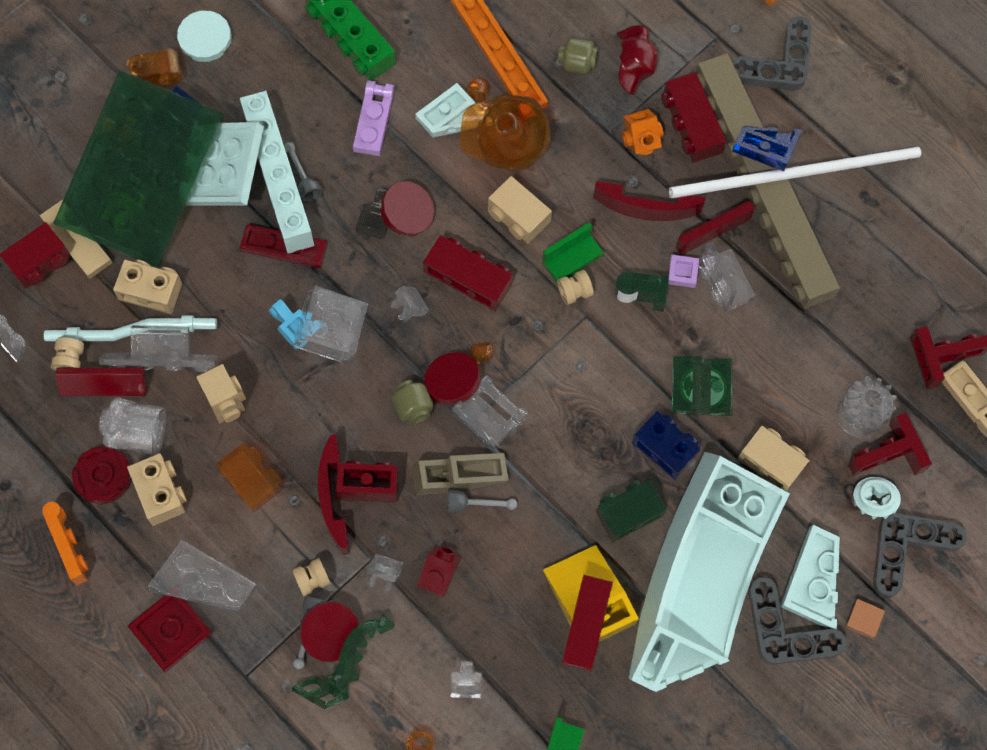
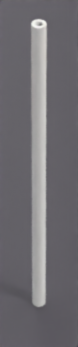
M919 147L906 148L669 188V196L672 199L919 158L921 156V149Z

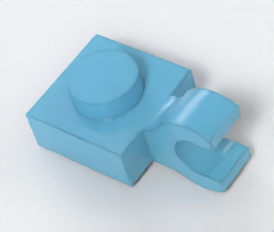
M281 299L269 309L270 314L276 320L282 322L277 330L295 350L318 331L316 326L300 309L293 314Z

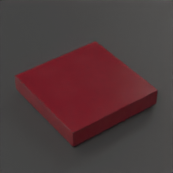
M173 588L128 625V628L165 673L213 634L176 588Z

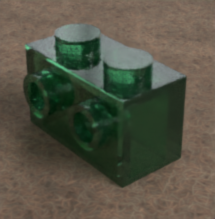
M650 479L643 483L637 480L625 487L626 492L618 496L612 493L599 501L600 505L597 507L596 514L612 543L664 517L667 509Z

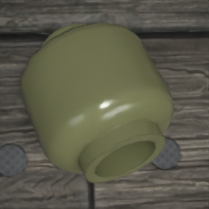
M570 38L567 40L565 47L560 46L558 62L563 63L564 71L567 73L588 75L592 69L597 67L599 49L595 48L594 43L590 40Z
M411 380L400 383L396 387L397 391L391 397L399 419L403 422H409L410 425H416L427 420L433 409V402L425 385L412 383Z

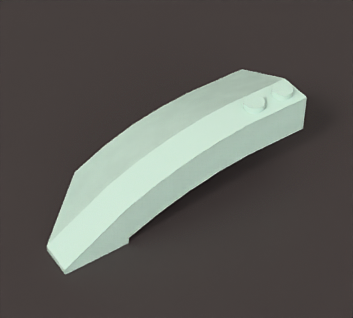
M704 452L678 506L653 571L640 616L629 674L630 680L657 692L679 679L683 681L700 674L710 666L715 664L721 665L731 661L728 660L746 593L764 547L790 493L719 455Z

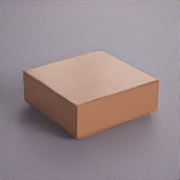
M856 599L845 628L873 640L885 611Z

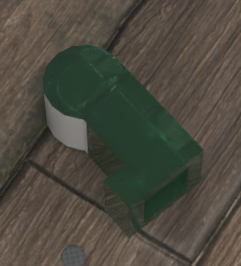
M624 272L617 278L614 293L621 302L630 303L634 300L653 303L652 310L663 312L666 304L669 277Z

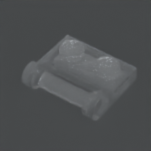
M485 376L481 380L477 392L465 402L459 401L452 408V412L494 450L517 426L523 423L529 413L523 408L519 409L493 385L494 381L489 376ZM483 393H486L501 408H503L511 416V418L508 421H506L480 396Z

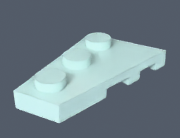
M812 525L807 531L780 607L822 627L837 630L835 604L838 603L836 573L839 572L840 537Z

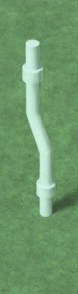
M182 315L181 318H147L114 330H81L80 327H67L66 330H45L44 341H56L57 338L61 337L73 338L79 341H116L149 329H181L182 332H194L195 329H217V319L195 318L194 315Z

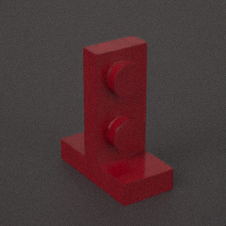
M928 326L917 328L910 337L926 389L938 387L945 379L941 364L984 355L987 352V335L978 337V334H971L963 337L958 342L952 343L951 340H944L934 345Z
M907 413L896 416L889 424L895 437L880 443V448L871 451L870 448H865L854 454L855 458L848 465L853 476L901 456H905L914 475L925 472L932 465Z

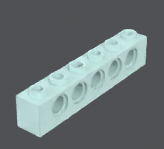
M263 91L242 97L240 101L246 122H258L264 126L257 157L287 253L313 247L314 242L267 92Z

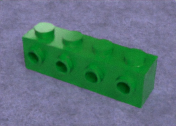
M306 0L304 7L311 19L314 20L316 18L320 22L324 34L328 38L332 37L337 42L336 45L344 57L349 56L355 70L361 76L365 75L372 81L396 64L395 50L351 0Z

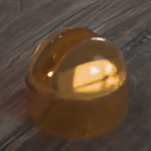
M480 78L473 79L467 85L466 93L473 101H485L488 93L487 84Z
M493 343L471 345V355L476 363L482 364V358L485 359L486 363L491 361L494 354Z

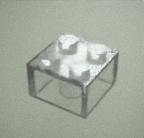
M315 285L306 295L292 347L346 364L355 356L368 303Z

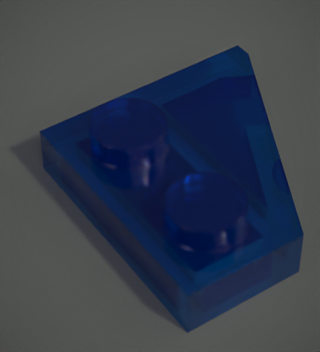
M743 126L732 152L784 172L802 130L793 128L792 133H777V128L766 127L760 129Z

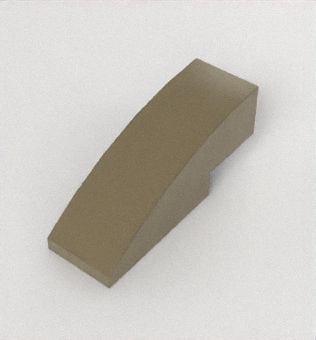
M504 453L449 456L447 459L418 461L412 467L416 495L447 493L448 489L469 490L509 481Z

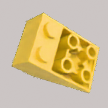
M596 545L543 569L570 627L583 574L613 582L599 642L637 623L639 618L626 592Z

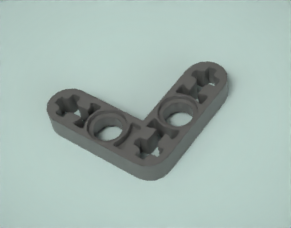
M801 16L794 17L789 21L785 33L783 61L746 56L734 58L732 63L742 84L791 91L801 89L808 75L812 31L810 21ZM796 27H801L800 30L802 31L799 40H795L797 34ZM797 48L803 52L804 56L794 58L790 55L789 51ZM739 66L744 67V74L739 73ZM753 67L757 68L755 76H752ZM769 68L775 73V76L770 79L762 76L761 70ZM783 71V78L779 79L780 73ZM791 73L796 74L797 81L792 80Z
M899 513L891 514L886 519H883L879 526L873 588L876 594L883 598H891L902 589L907 545L955 552L966 543L967 534L964 528L955 523ZM895 521L896 526L901 528V530L895 533L894 541L885 542V540H889L892 537V528L887 527V525ZM923 525L929 529L930 538L928 540H922L917 537L915 532L917 526ZM951 531L953 532L954 537L958 538V540L953 544H950V539L945 537H940L937 540V542H935L937 534L945 536L949 534ZM884 549H894L898 553V561L896 563L887 562L883 557ZM897 569V572L893 571L890 573V583L894 584L895 587L887 591L886 586L881 584V581L887 578L888 570Z
M764 577L756 579L751 584L749 600L758 653L763 662L769 665L828 659L837 657L845 650L846 638L842 632L836 629L785 634L776 584L771 579ZM760 585H763L764 589L770 590V593L766 596V604L772 603L773 607L758 609L757 606L763 604L762 595L755 592L760 588ZM770 613L775 617L776 625L774 628L766 629L761 625L760 617L762 614ZM829 636H832L833 641H838L839 645L834 648V651H832L830 646H823L818 649L820 653H816L817 643L826 642ZM804 639L809 643V654L801 655L797 653L794 648L796 640ZM785 640L789 641L788 651L779 652L776 658H773L771 653H766L770 643H773L775 648H781L786 646Z

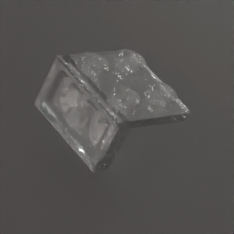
M713 242L707 244L699 271L703 280L708 281L712 288L711 294L714 302L717 305H721L723 311L726 312L753 301L756 295L732 249L718 253Z

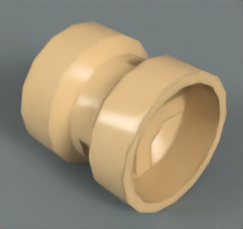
M585 270L576 272L574 277L568 278L565 276L557 279L560 295L566 305L575 303L579 297L586 299L594 295L591 281Z
M57 338L54 347L57 352L56 356L52 358L51 368L55 371L57 368H80L79 356L83 354L84 343L73 338Z
M320 558L311 561L309 566L304 568L299 566L292 570L303 597L311 594L313 589L317 587L324 588L331 584Z

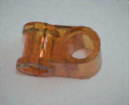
M173 49L137 54L132 56L127 62V68L131 74V82L139 89L173 85L182 80L178 53Z

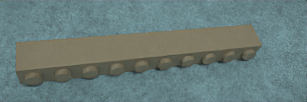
M728 53L698 63L696 69L697 76L726 138V152L729 158H733L737 165V175L742 176L783 169ZM789 180L746 186L748 189V199L753 206H756L759 212L758 219L763 229H767L769 233L770 246L774 253H778L782 261V272L785 277H789L791 280L795 299L798 302L800 301L803 308L806 309L835 298L840 287Z

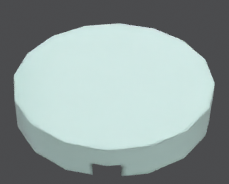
M198 11L182 20L178 28L177 39L185 55L187 54L198 62H210L220 58L227 47L229 48L231 44V30L227 21L220 14L212 11Z

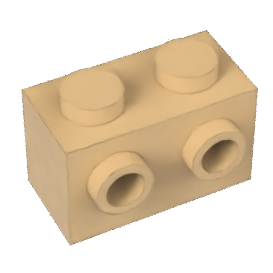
M512 176L488 198V212L491 217L497 222L502 221L509 227L510 233L516 239H523L527 244L551 222L552 211Z
M124 260L113 291L120 301L172 315L183 284L179 275L173 269L150 267L147 262L142 260H134V262Z
M223 364L196 377L219 424L224 421H234L245 411L242 401L246 400L243 390L235 375L229 377Z
M761 426L737 460L764 480L787 491L810 460L805 457L806 455L801 449L793 445L789 446L781 440L782 437L778 432Z
M159 453L127 467L146 517L152 526L186 513L183 503L187 502L181 486L175 487L172 478L177 475L171 460L165 462Z

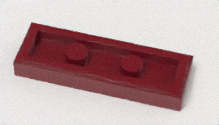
M747 201L680 235L676 250L681 256L751 220L755 207L751 201Z
M246 223L239 249L243 253L321 269L328 243L327 240L313 238V247L287 253L280 230Z
M57 368L55 373L59 396H146L147 392L144 368Z
M583 574L562 665L589 672L592 671L613 582Z

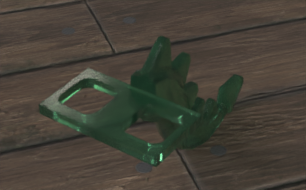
M385 615L380 619H372L361 623L344 641L337 669L327 675L328 682L315 676L293 686L292 691L323 709L348 699L349 682L359 679V673L355 665L363 659V654L358 651V648H365L367 646L365 636L368 635L370 638H373L376 629H378L379 634L392 630L394 623ZM311 684L321 686L312 691L302 689ZM329 694H331L333 697H337L330 701H323L320 699Z

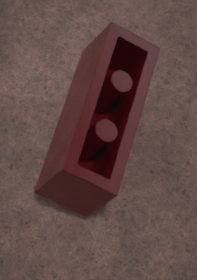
M694 72L666 81L661 99L666 109L669 108L672 114L671 122L676 132L679 131L682 137L681 144L684 153L690 155L693 163L722 154L727 141L697 73Z
M440 235L423 261L424 273L495 312L512 286L513 274H511L507 267L501 264L494 265L487 261L486 257L480 252L474 250L471 252L463 248L459 241L451 237L447 239Z

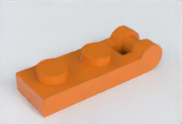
M56 502L46 503L42 509L44 518L70 580L78 586L88 581L85 575V571L89 570L83 555L77 556L74 545L78 543L72 529H66L64 525L67 518L65 511Z

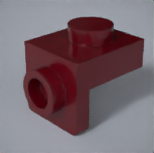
M434 547L428 554L416 586L444 597L461 557L455 555V551L448 547Z

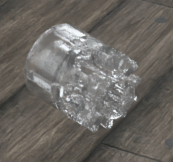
M868 376L863 381L859 382L856 380L839 402L837 420L841 428L849 435L857 438L874 436L883 428L896 410L894 401L897 397L890 394L891 385H886L885 387L881 385V378H877L875 382L871 381Z
M115 398V400L111 401V408H104L100 417L99 432L105 435L103 444H105V447L120 450L127 449L130 452L151 456L157 455L161 449L166 432L167 409L161 406L146 403L141 405L136 404L134 401Z

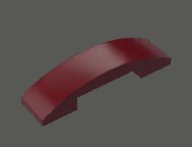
M599 181L595 183L593 195L594 199L615 212L648 221H676L696 216L702 213L706 198L690 195L678 197L674 203L622 195L623 185Z
M335 434L330 435L322 452L318 471V496L322 515L332 540L343 555H348L349 547L345 519L334 520L329 471L338 470V463H340L339 445Z

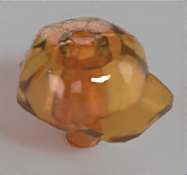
M517 95L496 96L491 101L474 103L467 107L461 122L460 146L464 153L485 161L491 167L505 170H527L544 156L551 138L550 121L547 119L541 105L534 98Z

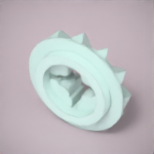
M869 477L861 480L856 485L853 493L854 506L860 508L862 515L865 513L871 515L873 520L877 517L886 519L889 515L895 514L901 502V496L897 487L890 481L880 477ZM872 493L877 498H882L880 504H877L875 500L870 501Z

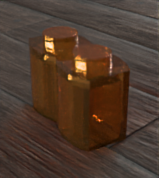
M242 443L215 465L248 508L254 513L281 492L278 486L281 480L272 468L266 471L260 464L263 458L254 446L248 449Z

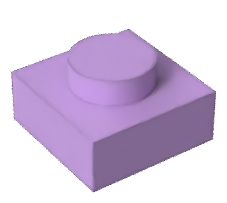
M671 255L667 284L695 288L699 258Z

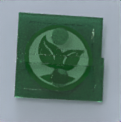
M673 357L672 412L690 415L732 416V358Z

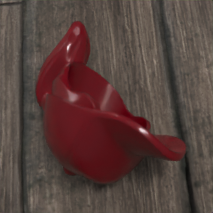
M643 25L631 26L617 32L618 38L623 40L621 42L622 53L620 55L621 65L618 74L619 82L630 95H634L641 82L651 77L657 68V49L649 41V30Z

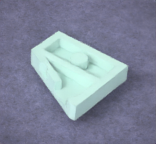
M458 83L415 114L416 120L433 138L490 125L491 121Z

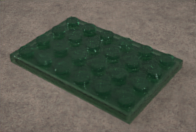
M119 70L53 224L159 268L222 123L224 114Z

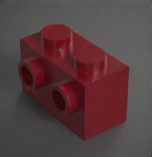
M47 222L0 253L7 267L25 289L40 283L46 274L53 269L61 268L71 258L66 246Z
M358 461L338 463L336 486L338 500L397 503V465L386 462L363 464Z

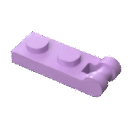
M367 80L353 144L354 152L376 156L381 155L394 96V84L386 83L383 86L377 85L376 81ZM374 95L383 96V101H374Z

